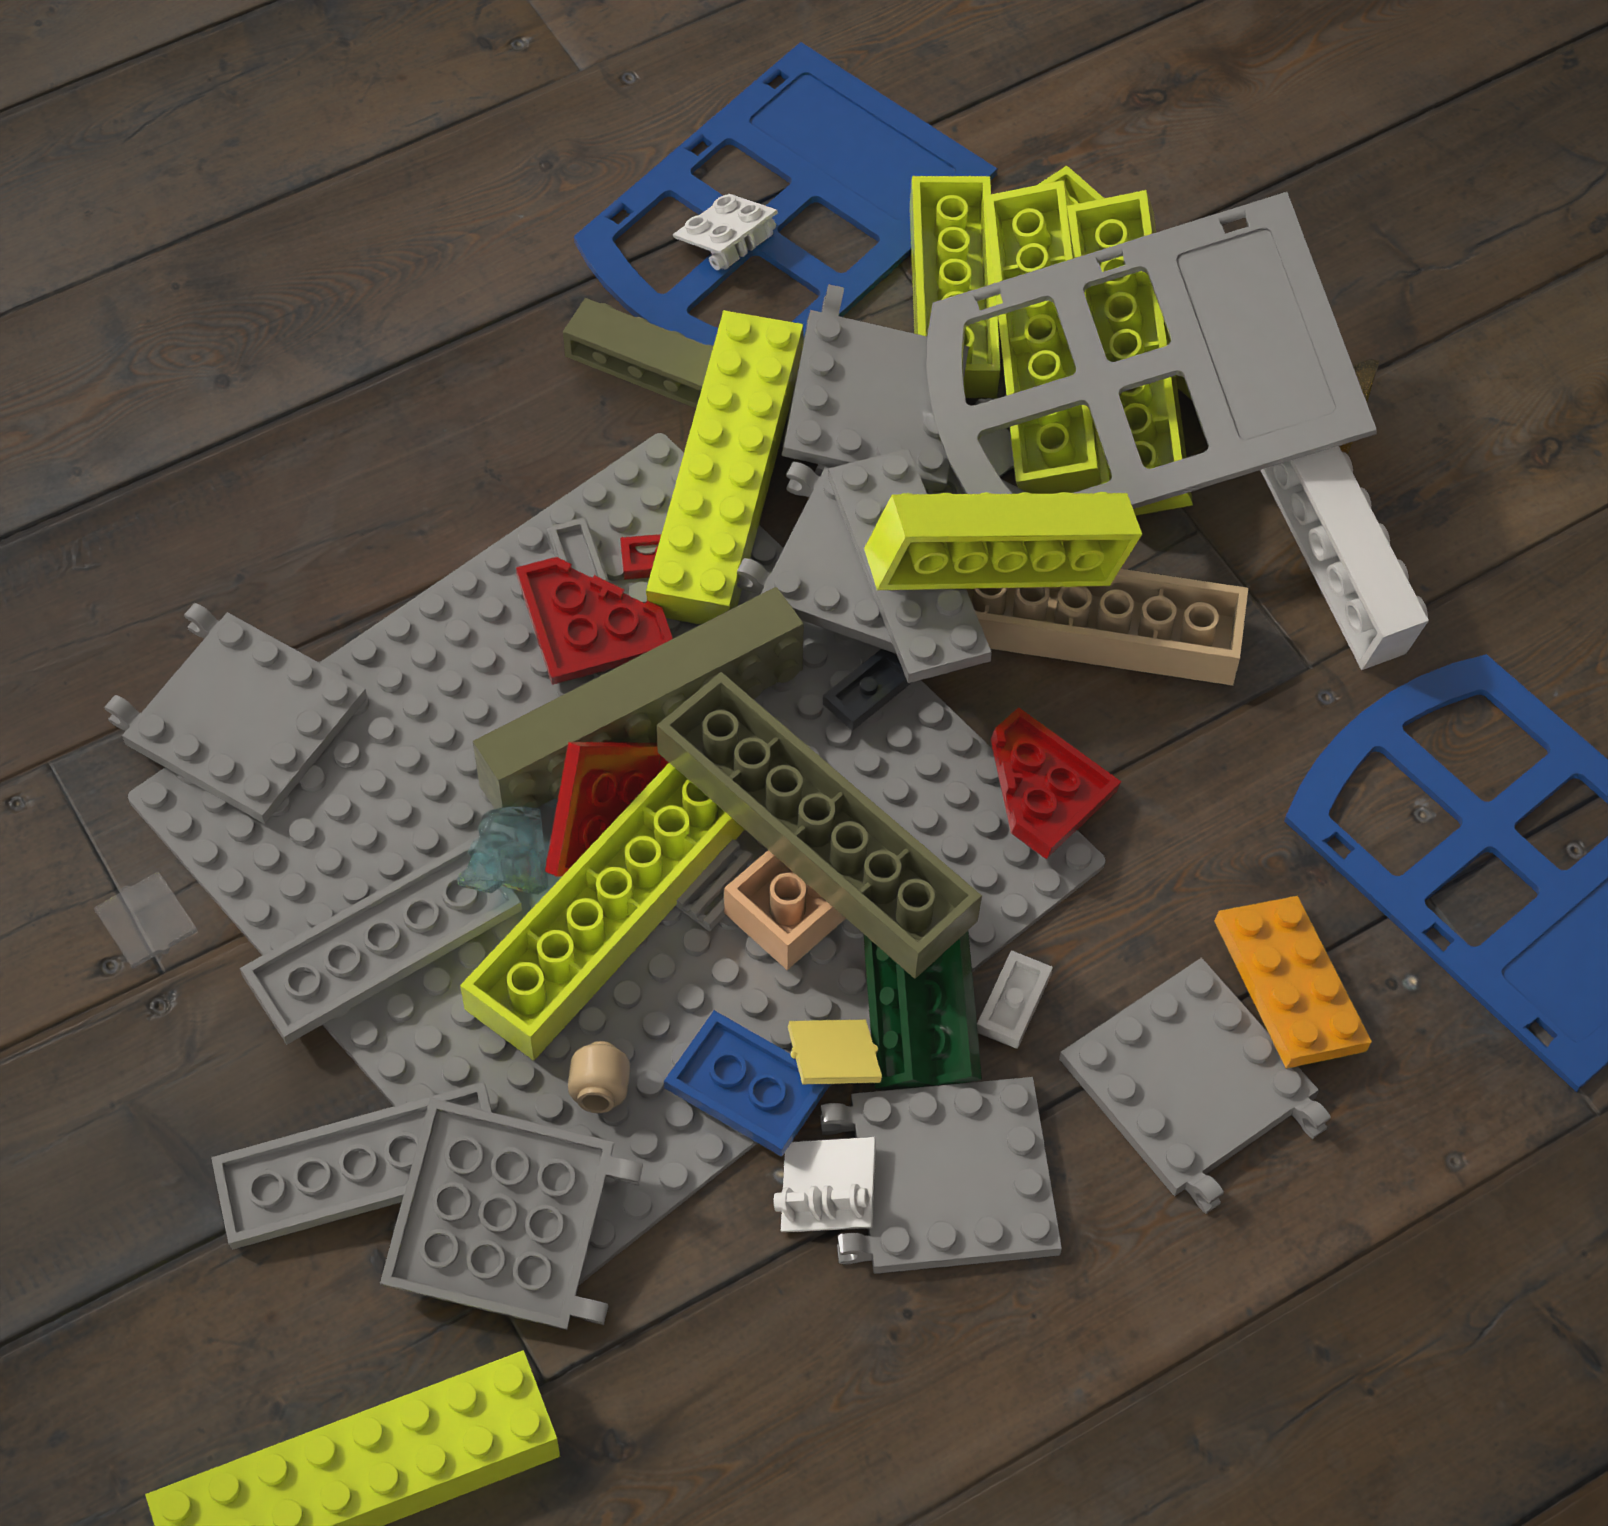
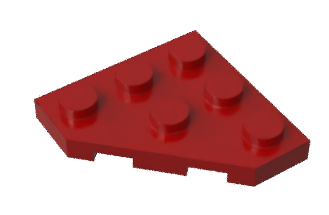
M553 557L516 567V576L552 685L617 668L673 639L662 607L646 601V603L625 594L624 589L596 575L592 578L573 569L572 564L565 560Z
M1019 707L994 729L990 741L1011 834L1045 859L1054 853L1117 792L1121 784L1119 779Z
M568 742L545 872L556 877L563 876L669 762L658 753L657 743Z

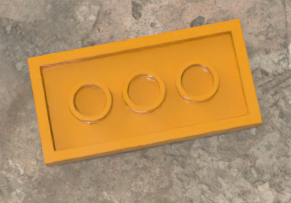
M1298 896L1220 910L1214 922L1286 1069L1358 1054L1368 1050L1372 1041Z

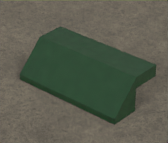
M969 930L916 979L863 934L872 1043L878 1046L876 1057L882 1074L881 1082L875 1083V1089L897 1090L970 1083L982 1080Z

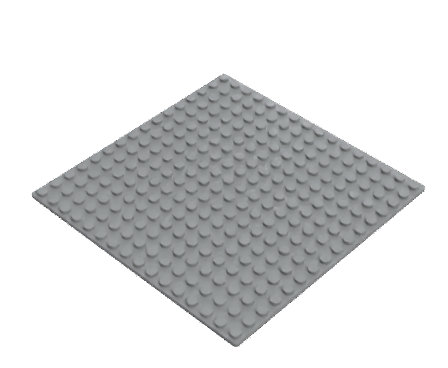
M657 433L319 662L366 688L367 699L265 824L166 767L135 787L128 794L131 806L261 955L270 952L473 837L477 838L520 899L522 911L322 1025L393 1106L484 1081L493 1113L614 1142L612 1156L643 1163L639 1186L606 1177L579 1285L758 1144L664 1089V1080L714 1010L790 1054L793 1046L788 1031L789 1021L866 1019L871 1035L863 933L849 920L845 919L790 969L786 970L727 915L711 931H708L676 906L534 1061L464 1009L460 985L562 877H556L545 872L558 799H553L538 807L533 814L524 819H515L504 824L479 786L473 741L613 670L609 669L558 684H551L516 576V567L554 557L547 537V526L586 517L609 582L624 589L625 594L646 603V589L649 578L624 580L620 538L662 534L684 452L662 433ZM759 525L750 559L758 562L771 573L784 548ZM658 545L635 546V549L641 554L649 555L655 553ZM742 589L738 606L760 594ZM666 618L673 639L700 625ZM802 621L804 623L803 670L792 680L785 683L778 682L763 690L754 700L982 895L978 922L969 929L973 973L1104 868L1105 857L1078 830L1047 859L1012 835L992 748L921 680L911 683L855 730H850L823 705V695L881 648ZM746 830L735 840L740 844L741 850L745 851L747 849L753 853L755 860L768 851L766 847ZM734 859L715 878V880L696 898V900L691 904L692 906L717 881V879L736 861V859ZM745 867L737 876H739L745 869H747V867ZM724 891L702 912L703 914L707 915L723 899ZM597 1041L613 1044L624 1052L630 1060L627 1096L620 1105L605 1113L585 1111L572 1099L568 1092L572 1056L578 1049Z

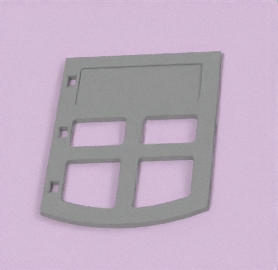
M1288 192L939 300L932 304L927 335V376L930 401L938 434L950 466L966 494L985 492L1012 494L979 443L981 436L1079 405H1086L1090 409L1112 478L1107 483L1074 493H1127L1133 509L1377 434L1375 423ZM1246 218L1247 227L1225 234L1223 224ZM1123 256L1125 265L1102 272L1099 263ZM1136 272H1145L1148 274L1171 342L1165 347L1111 362L1105 356L1084 292L1091 286ZM1001 294L1002 304L983 310L979 309L977 301ZM1043 301L1053 302L1076 367V372L1071 376L975 406L968 405L966 403L963 377V351L966 327L970 324ZM1175 375L1182 376L1186 381L1208 444V449L1204 453L1148 469L1141 462L1120 395L1124 391Z

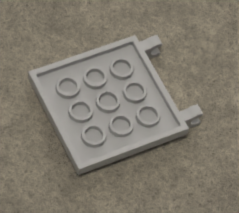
M828 284L822 311L810 310L782 456L836 467L908 448L924 488L943 492L947 484L950 463L938 434L930 401L927 376V336L838 316L844 288ZM964 345L963 351V377L965 374V367L969 346Z
M793 462L787 473V478L790 479L787 491L795 495L807 496L809 499L772 572H768L761 564L754 560L743 558L737 570V574L741 576L737 586L745 591L759 594L777 586L802 621L896 653L829 482L828 468L825 467L821 476H818L808 466L799 462Z
M194 603L184 614V617L192 621L188 626V630L204 638V640L142 713H139L128 701L118 695H114L104 708L112 714L109 722L125 730L122 735L125 745L265 824L367 699L366 688L228 612L219 621L206 608Z
M1202 957L1060 1053L1059 1060L1174 1197L1186 1189L1205 1214L1221 1204L1219 1197L1224 1193L1220 1185L1206 1174L1291 1115L1312 1139L1327 1129L1325 1122L1331 1118L1327 1110L1320 1103L1312 1101L1317 1097L1318 1088L1298 1066L1285 1068L1269 1033Z
M1033 1077L851 1094V1107L840 1103L821 1105L822 1115H820L822 1134L832 1135L854 1131L855 1138H876L872 1228H867L868 1236L859 1233L838 1235L837 1253L839 1264L872 1261L873 1273L877 1274L1060 1255L1062 1247Z
M430 1098L380 1284L563 1330H568L571 1317L604 1325L608 1304L576 1295L606 1177L639 1186L643 1163L612 1156L614 1142Z

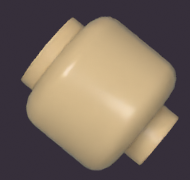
M597 1041L578 1049L572 1056L568 1079L569 1095L585 1111L605 1113L612 1110V1108L620 1105L627 1096L630 1060L624 1052L605 1041Z

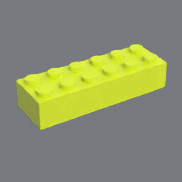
M912 176L910 231L914 334L928 335L933 302L994 284L985 195H991L990 176ZM996 296L977 301L979 309L983 310L996 306ZM998 316L970 324L965 329L964 345L969 346L964 374L966 398H997L1001 371Z
M902 493L891 495L864 550L877 590L1110 586L1142 536V532L1127 493Z

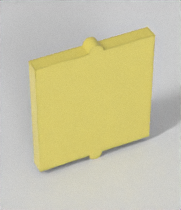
M866 1019L789 1021L788 1031L793 1046L790 1056L796 1059L802 1085L881 1082L882 1074L876 1057L878 1046L872 1043Z

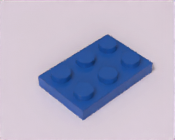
M715 1010L664 1080V1089L781 1157L831 1085H802L796 1059H793L790 1053Z

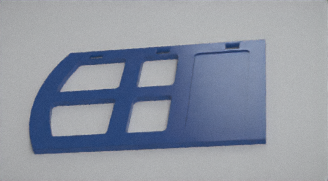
M800 42L574 236V243L587 266L603 287L634 317L644 318L651 324L669 331H677L689 339L713 346L718 328L688 313L750 257L760 256L819 296L792 321L803 324V336H805L810 310L822 311L828 284L844 288L838 315L843 317L911 255L910 193L912 176H990L991 181L997 176L998 168ZM779 75L785 81L774 89L768 84ZM703 141L709 146L698 156L691 152L692 149ZM726 145L735 146L790 183L766 205L778 211V214L772 217L776 223V228L773 230L771 237L764 240L752 251L748 250L744 257L739 256L740 259L728 269L721 268L720 270H715L709 262V257L712 256L710 254L665 294L657 293L630 265L614 243L616 239L666 197L675 198L698 215L710 208L714 201L723 195L692 174ZM818 202L875 239L878 243L847 272L838 273L781 235L779 231L811 203ZM626 210L630 215L621 223L616 224L611 220L620 211Z
M1485 654L1455 662L1421 675L1389 692L1362 711L1335 736L1316 759L1300 784L1284 822L1577 1092L1608 1065V836L1570 869L1560 870L1515 830V826L1571 779L1581 780L1608 804V759ZM1475 695H1483L1546 749L1548 754L1492 801L1486 802L1475 795L1403 730V727L1444 706ZM1372 752H1380L1460 824V827L1401 876L1392 875L1329 816L1345 785ZM1333 837H1336L1351 851L1345 859L1327 844ZM1491 852L1537 893V897L1481 945L1473 947L1468 945L1426 906L1425 901L1481 854ZM1432 928H1435L1451 943L1445 951L1425 935ZM1534 1022H1537L1554 1039L1550 1042L1549 1046H1546L1527 1028Z

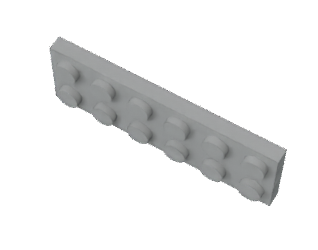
M909 449L828 468L829 482L907 682L911 683L990 662L992 652L966 589H876L864 547L891 495L902 493L927 494Z
M473 837L241 967L240 970L246 983L287 1045L522 911V903L476 837Z
M484 1081L211 1157L228 1244L233 1250L402 1202L430 1098L492 1112Z

